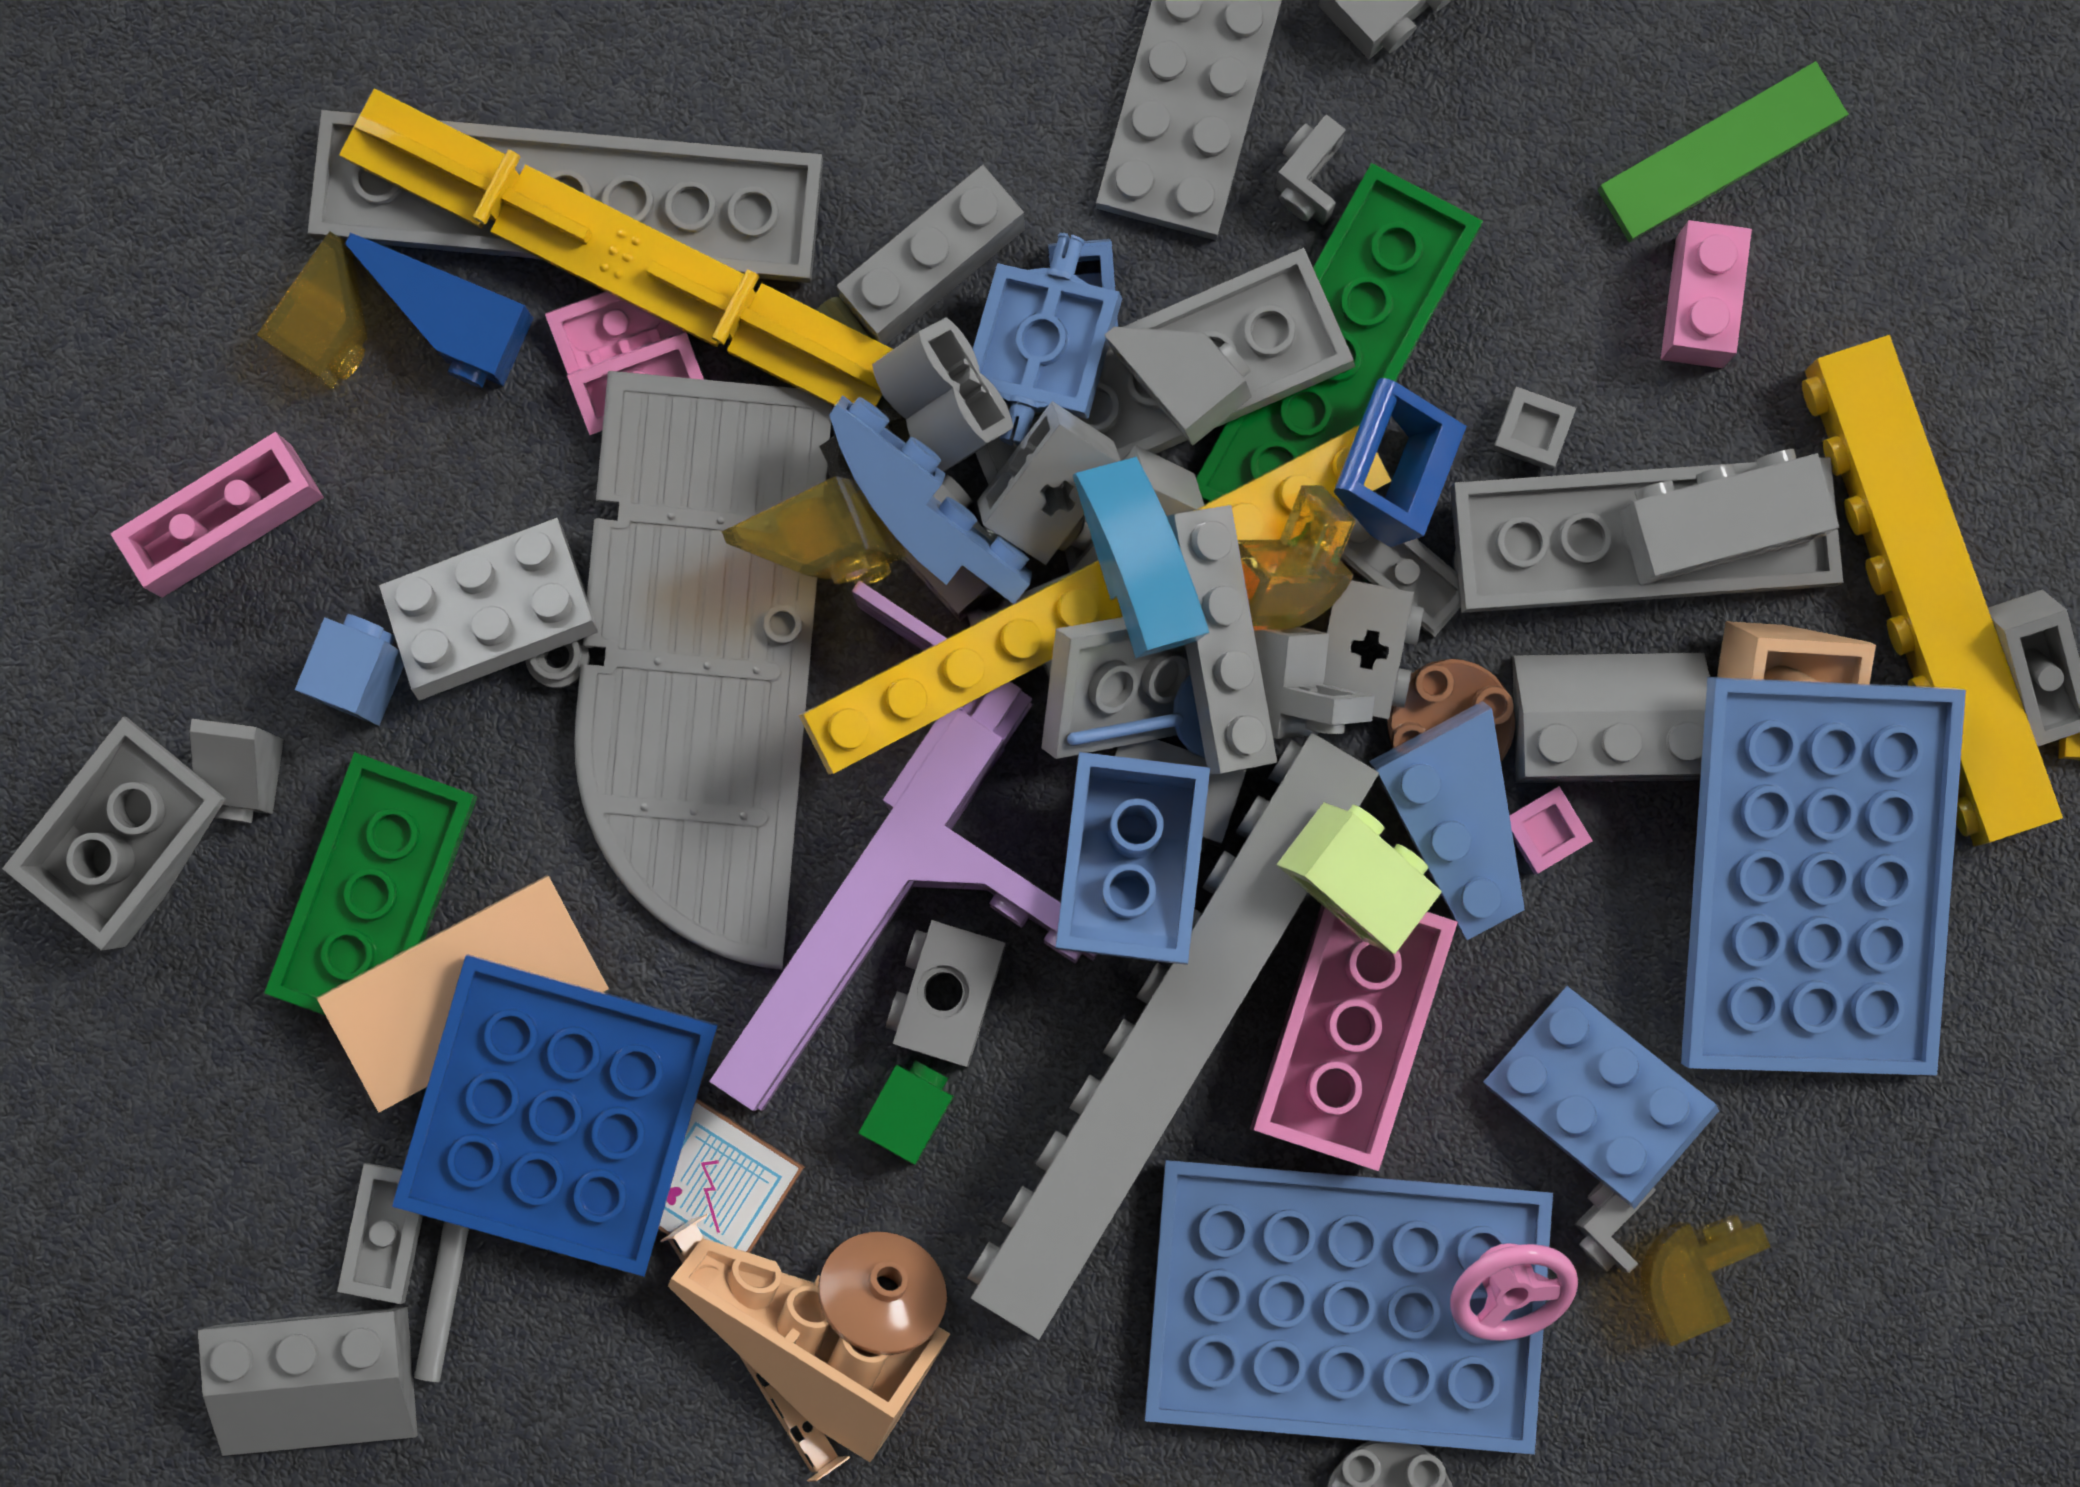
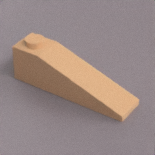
M702 1238L673 1275L668 1287L814 1428L868 1462H871L904 1413L945 1345L950 1333L938 1327L933 1335L923 1344L900 1354L880 1355L860 1350L843 1340L831 1328L824 1317L818 1295L820 1275L817 1276L815 1282L807 1281L782 1273L776 1261Z

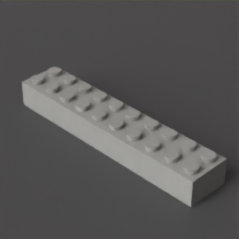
M1312 732L1303 745L1293 740L1290 741L1268 779L1278 784L1272 797L1267 801L1261 796H1257L1235 832L1246 839L1237 855L1234 857L1224 851L1202 887L1213 895L1202 913L1194 908L1188 965L1171 963L1169 968H1166L1157 962L1136 996L1137 999L1146 1003L1145 1008L1135 1024L1130 1023L1126 1019L1121 1021L1103 1051L1113 1061L1101 1081L1091 1075L1088 1076L1070 1106V1109L1080 1116L1067 1137L1058 1131L1054 1132L1036 1162L1038 1167L1046 1171L1036 1189L1032 1192L1024 1186L1021 1187L1001 1221L1011 1227L1001 1247L999 1248L988 1242L972 1268L968 1279L976 1283L977 1287L971 1299L1039 1340L1308 893L1276 864L1323 802L1347 811L1353 804L1360 806L1379 772Z

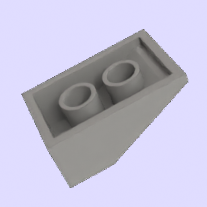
M122 717L2 869L100 950L126 947L165 898L226 798L129 718Z

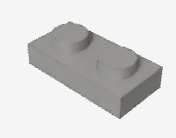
M370 1163L363 1165L337 1292L397 1304L405 1303L423 1215L392 1207L403 1170Z

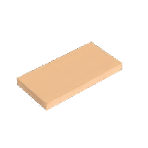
M548 875L317 997L321 1008L378 1113L427 1087L463 962L467 954L601 992L609 989Z

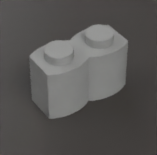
M944 318L919 331L872 364L882 395L906 419L910 437L921 441L940 457L941 462L937 468L943 472L1013 429L1012 418L1005 401L994 385L980 373L971 345L959 328L948 318Z

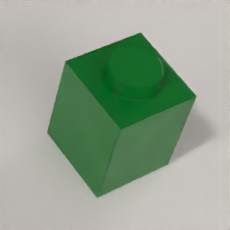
M917 1060L914 1061L910 1070L896 1065L862 1125L859 1134L916 1165L955 1097L943 1090L949 1078Z

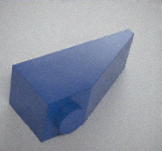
M350 232L345 243L445 362L451 364L447 373L479 388H483L486 379L504 387L534 319L526 306Z

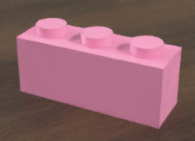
M274 432L110 534L143 588L163 598L324 497L293 446L277 432Z

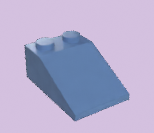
M1079 752L1055 949L1188 965L1210 775L1209 767Z

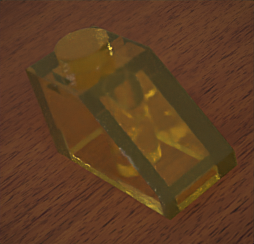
M329 231L257 333V336L270 348L331 389L339 378L343 380L348 379L358 368L365 354V348L362 345L368 337L352 251L341 238Z

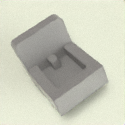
M1327 114L1314 129L1305 123L1287 144L1283 154L1289 160L1278 172L1275 188L1282 193L1279 196L1280 202L1292 214L1303 221H1308L1313 217L1322 225L1332 216L1336 202L1314 185L1312 181L1341 147L1346 132L1345 128Z
M1602 1182L1588 1195L1587 1198L1594 1205L1574 1225L1586 1236L1579 1243V1246L1604 1271L1607 1272L1615 1265L1619 1270L1630 1273L1638 1265L1611 1236L1656 1191L1654 1187L1635 1209Z

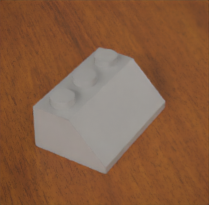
M1704 653L1518 655L1512 657L1516 783L1700 780L1707 677H1710Z
M408 1307L222 1324L198 1330L203 1399L222 1456L414 1438L418 1436Z

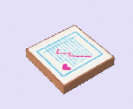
M696 1098L658 1229L669 1235L691 1219L707 1214V1217L696 1223L704 1239L751 1253L805 1166Z

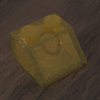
M837 476L722 531L726 544L807 576L832 579L834 584L854 582L856 585L858 581L869 585L891 573L888 564L907 556L902 544L894 537L871 507L857 482Z

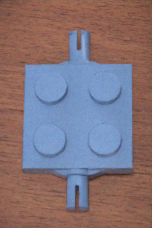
M1067 233L1058 234V241L1050 268L1025 270L999 263L996 266L973 351L980 373L994 385L1003 400L1010 405L1009 412L1013 422V429L1000 436V440L1012 446L1015 443L1018 447L1028 434L1034 413L1044 412L1052 401L1074 416L1088 419L1109 348L1105 334L1115 327L1122 297L1119 291L1089 285L1074 275L1080 252L1085 242L1082 238L1071 235L1070 239Z

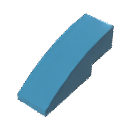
M1137 457L1075 473L1073 479L1111 600L1118 599L1135 658L1193 643L1210 633L1180 547L1159 499Z

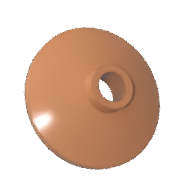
M863 1233L841 1243L826 1260L819 1278V1302L828 1324L847 1343L869 1353L894 1355L917 1348L936 1331L946 1309V1284L935 1260L917 1243L893 1233ZM877 1277H887L893 1280L898 1285V1289L893 1291L883 1289L878 1284Z

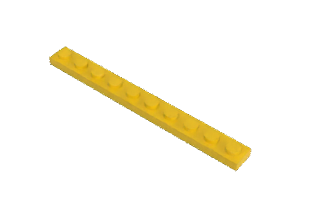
M1359 426L1330 439L1194 511L1231 505L1241 560L1345 506L1335 495L1334 488ZM1378 453L1375 455L1364 486L1372 491L1391 482ZM1099 560L798 716L828 774H834L1050 661L1053 657L1057 628L1123 617L1118 599H1110Z

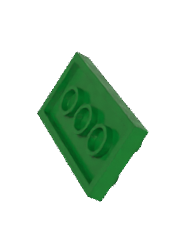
M354 752L264 994L325 1015L317 1000L318 996L424 941L478 796Z

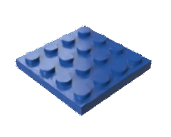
M467 954L463 962L392 1207L645 1277L717 1024Z

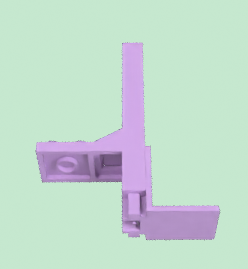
M858 581L851 591L857 606L923 651L947 639L861 581ZM1009 681L935 721L883 799L891 812L709 1082L752 1111H756L757 1108L764 1110L913 887L988 891L994 895L989 902L992 909L1021 928L1029 918L1047 930L1048 933L1043 939L1044 943L1071 962L1076 964L1082 954L1092 961L1095 959L1097 954L1055 949L1061 903L952 831V828L1005 751L1004 747L1033 705L1030 703L1032 698L1022 692L1019 687Z

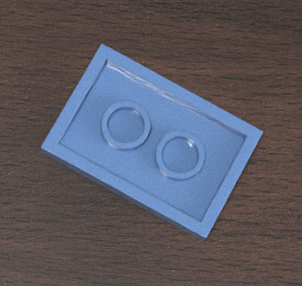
M1568 986L1565 987L1483 1081L1489 1091L1633 1209L1639 1205L1719 1112L1717 1105Z

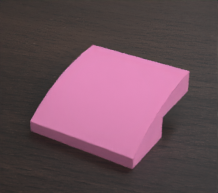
M606 291L545 313L589 435L600 432L603 428L608 371L704 380L687 332Z

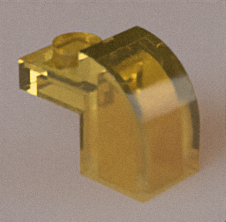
M1301 485L1280 540H1238L1254 630L1290 629L1312 621L1327 611L1342 596L1354 576L1340 561V558L1356 521L1322 485Z
M1732 1215L1703 1227L1701 1230L1705 1239L1697 1241L1691 1224L1679 1221L1665 1229L1653 1241L1642 1264L1641 1291L1646 1308L1662 1343L1674 1346L1732 1321L1711 1272L1770 1248L1771 1246L1761 1223L1754 1221L1741 1223L1738 1215Z

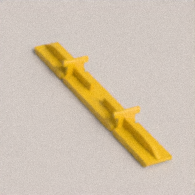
M375 88L373 89L339 154L344 160L480 229L483 228L484 224L486 225L488 219L495 221L490 231L494 236L715 347H718L719 343L724 345L727 339L731 340L727 349L729 354L832 406H835L843 395L852 403L858 397H861L877 407L882 393L876 381L872 364L892 351V348L761 283L757 293H755L753 288L759 278L755 272L747 269L745 274L526 164L519 175L515 167L521 157L516 152L508 149L506 154Z

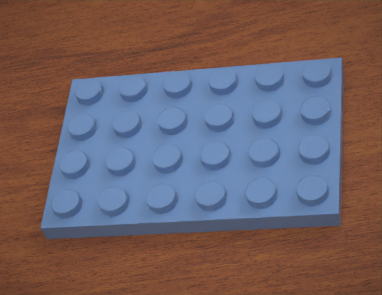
M1707 677L1681 1054L1682 1065L1694 1069L1937 1075L1966 690L1944 687Z
M1165 1160L1144 1420L1146 1422L1535 1455L1544 1329L1526 1337L1506 1341H1491L1477 1338L1465 1332L1456 1323L1451 1313L1450 1298L1452 1290L1462 1273L1479 1260L1482 1254L1490 1248L1507 1243L1517 1245L1535 1244L1549 1247L1553 1193ZM1531 1264L1535 1273L1547 1278V1267ZM1482 1283L1475 1289L1470 1299V1308L1476 1316L1484 1309L1488 1297ZM1546 1300L1529 1302L1522 1308L1512 1310L1502 1321L1526 1316L1542 1307Z

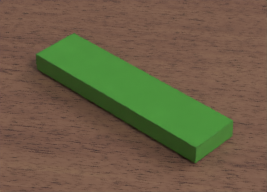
M1815 61L1601 184L1598 192L1628 242L1631 243L1840 123L1849 114Z

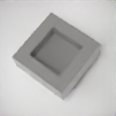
M1516 387L1512 393L1492 450L1552 471L1558 461L1576 408Z

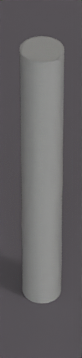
M445 1221L414 1376L416 1379L430 1382H440L469 1231L467 1227Z

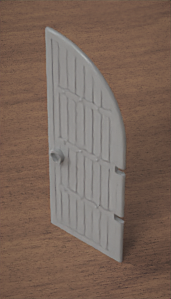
M608 371L596 501L619 503L618 521L596 518L593 525L587 600L598 632L584 637L582 646L587 648H606L604 666L580 665L574 753L577 783L582 805L594 838L610 867L626 889L656 919L688 941L722 957L749 965L782 970L804 725L798 715L806 711L831 431L829 414L833 406L798 388Z

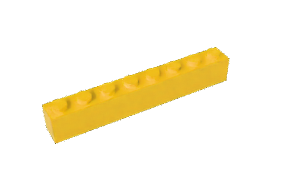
M1890 335L1817 358L1805 370L1807 379L1802 381L1804 399L1813 416L1820 415L1828 436V439L1823 441L1825 457H1831L1832 473L1835 476L1841 474L1850 497L1845 499L1844 502L1846 516L1852 531L1856 535L1863 534L1871 556V558L1866 560V571L1870 584L1877 595H1885L1892 618L1887 620V629L1891 643L1899 655L1906 654L1914 677L1909 679L1908 686L1966 690L1956 825L1963 836L1970 835L1975 847L2062 819L2060 807Z

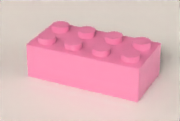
M1321 905L1250 1129L1379 1171L1458 922L1426 912L1396 954H1392L1363 941L1327 908Z

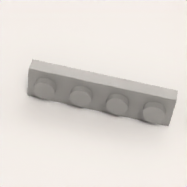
M1227 505L1168 515L1167 519L1184 557L1210 632L1200 640L1185 645L1206 764L1210 768V775L1277 763L1232 506Z

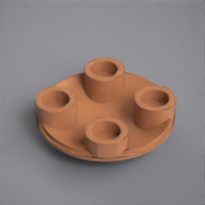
M1445 659L1426 664L1411 673L1405 707H1391L1387 725L1392 748L1484 701L1493 711L1500 761H1502L1511 746L1515 731V713L1512 697L1496 676L1475 663L1459 659Z

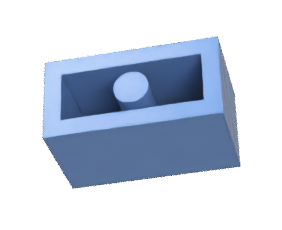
M347 614L343 624L324 617L295 690L321 704L380 726L404 667L400 651L392 646L395 635L384 631V628L351 614Z

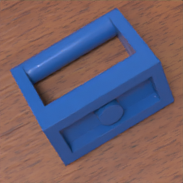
M1387 378L1378 379L1334 488L1335 495L1372 537L1389 547L1423 537L1467 426L1397 382ZM1392 416L1409 438L1386 497L1383 498L1365 487L1364 483Z

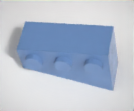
M1481 701L1369 761L1373 769L1379 772L1378 779L1419 856L1428 865L1427 871L1435 886L1442 891L1440 895L1454 921L1458 922L1457 927L1466 940L1525 910L1493 711L1489 705Z

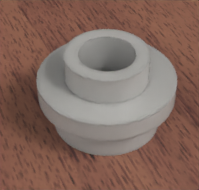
M583 638L563 645L569 651V660L561 668L549 666L547 661L549 651L525 661L530 674L538 682L551 688H564L579 680L581 664L589 665V648L582 646Z

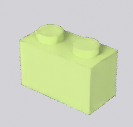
M1323 802L1276 865L1363 941L1396 954L1442 891L1424 876L1429 867L1420 857L1400 844H1396L1392 848L1379 836L1385 828L1370 813L1354 804L1347 811Z

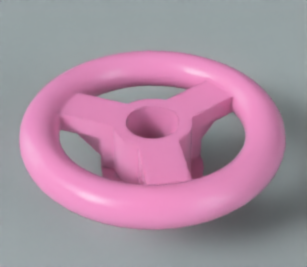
M1511 1243L1494 1246L1483 1253L1479 1260L1469 1266L1457 1280L1450 1298L1452 1316L1461 1329L1470 1335L1484 1340L1506 1341L1529 1336L1548 1327L1566 1312L1577 1292V1272L1569 1258L1563 1253L1547 1246ZM1531 1264L1551 1269L1558 1278L1549 1279L1535 1273ZM1482 1283L1488 1297L1484 1309L1476 1316L1470 1308V1299L1475 1289ZM1549 1300L1542 1307L1526 1316L1502 1321L1512 1310L1522 1308L1529 1302Z

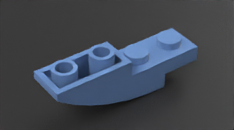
M842 395L829 414L839 447L863 494L894 537L918 562L944 584L947 585L963 565L1010 602L1016 603L1030 585L1032 571L1025 567V564L1029 561L1028 557L1019 548L1001 536H998L992 542L973 526L977 522L976 517L954 499L946 497L941 503L933 497L942 485L945 473L937 468L941 459L934 451L913 437H910L906 443L885 428L889 422L887 416L867 400L858 397L852 403Z

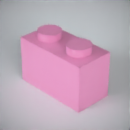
M1688 220L1677 235L1660 360L1724 368L1737 354L1752 229Z

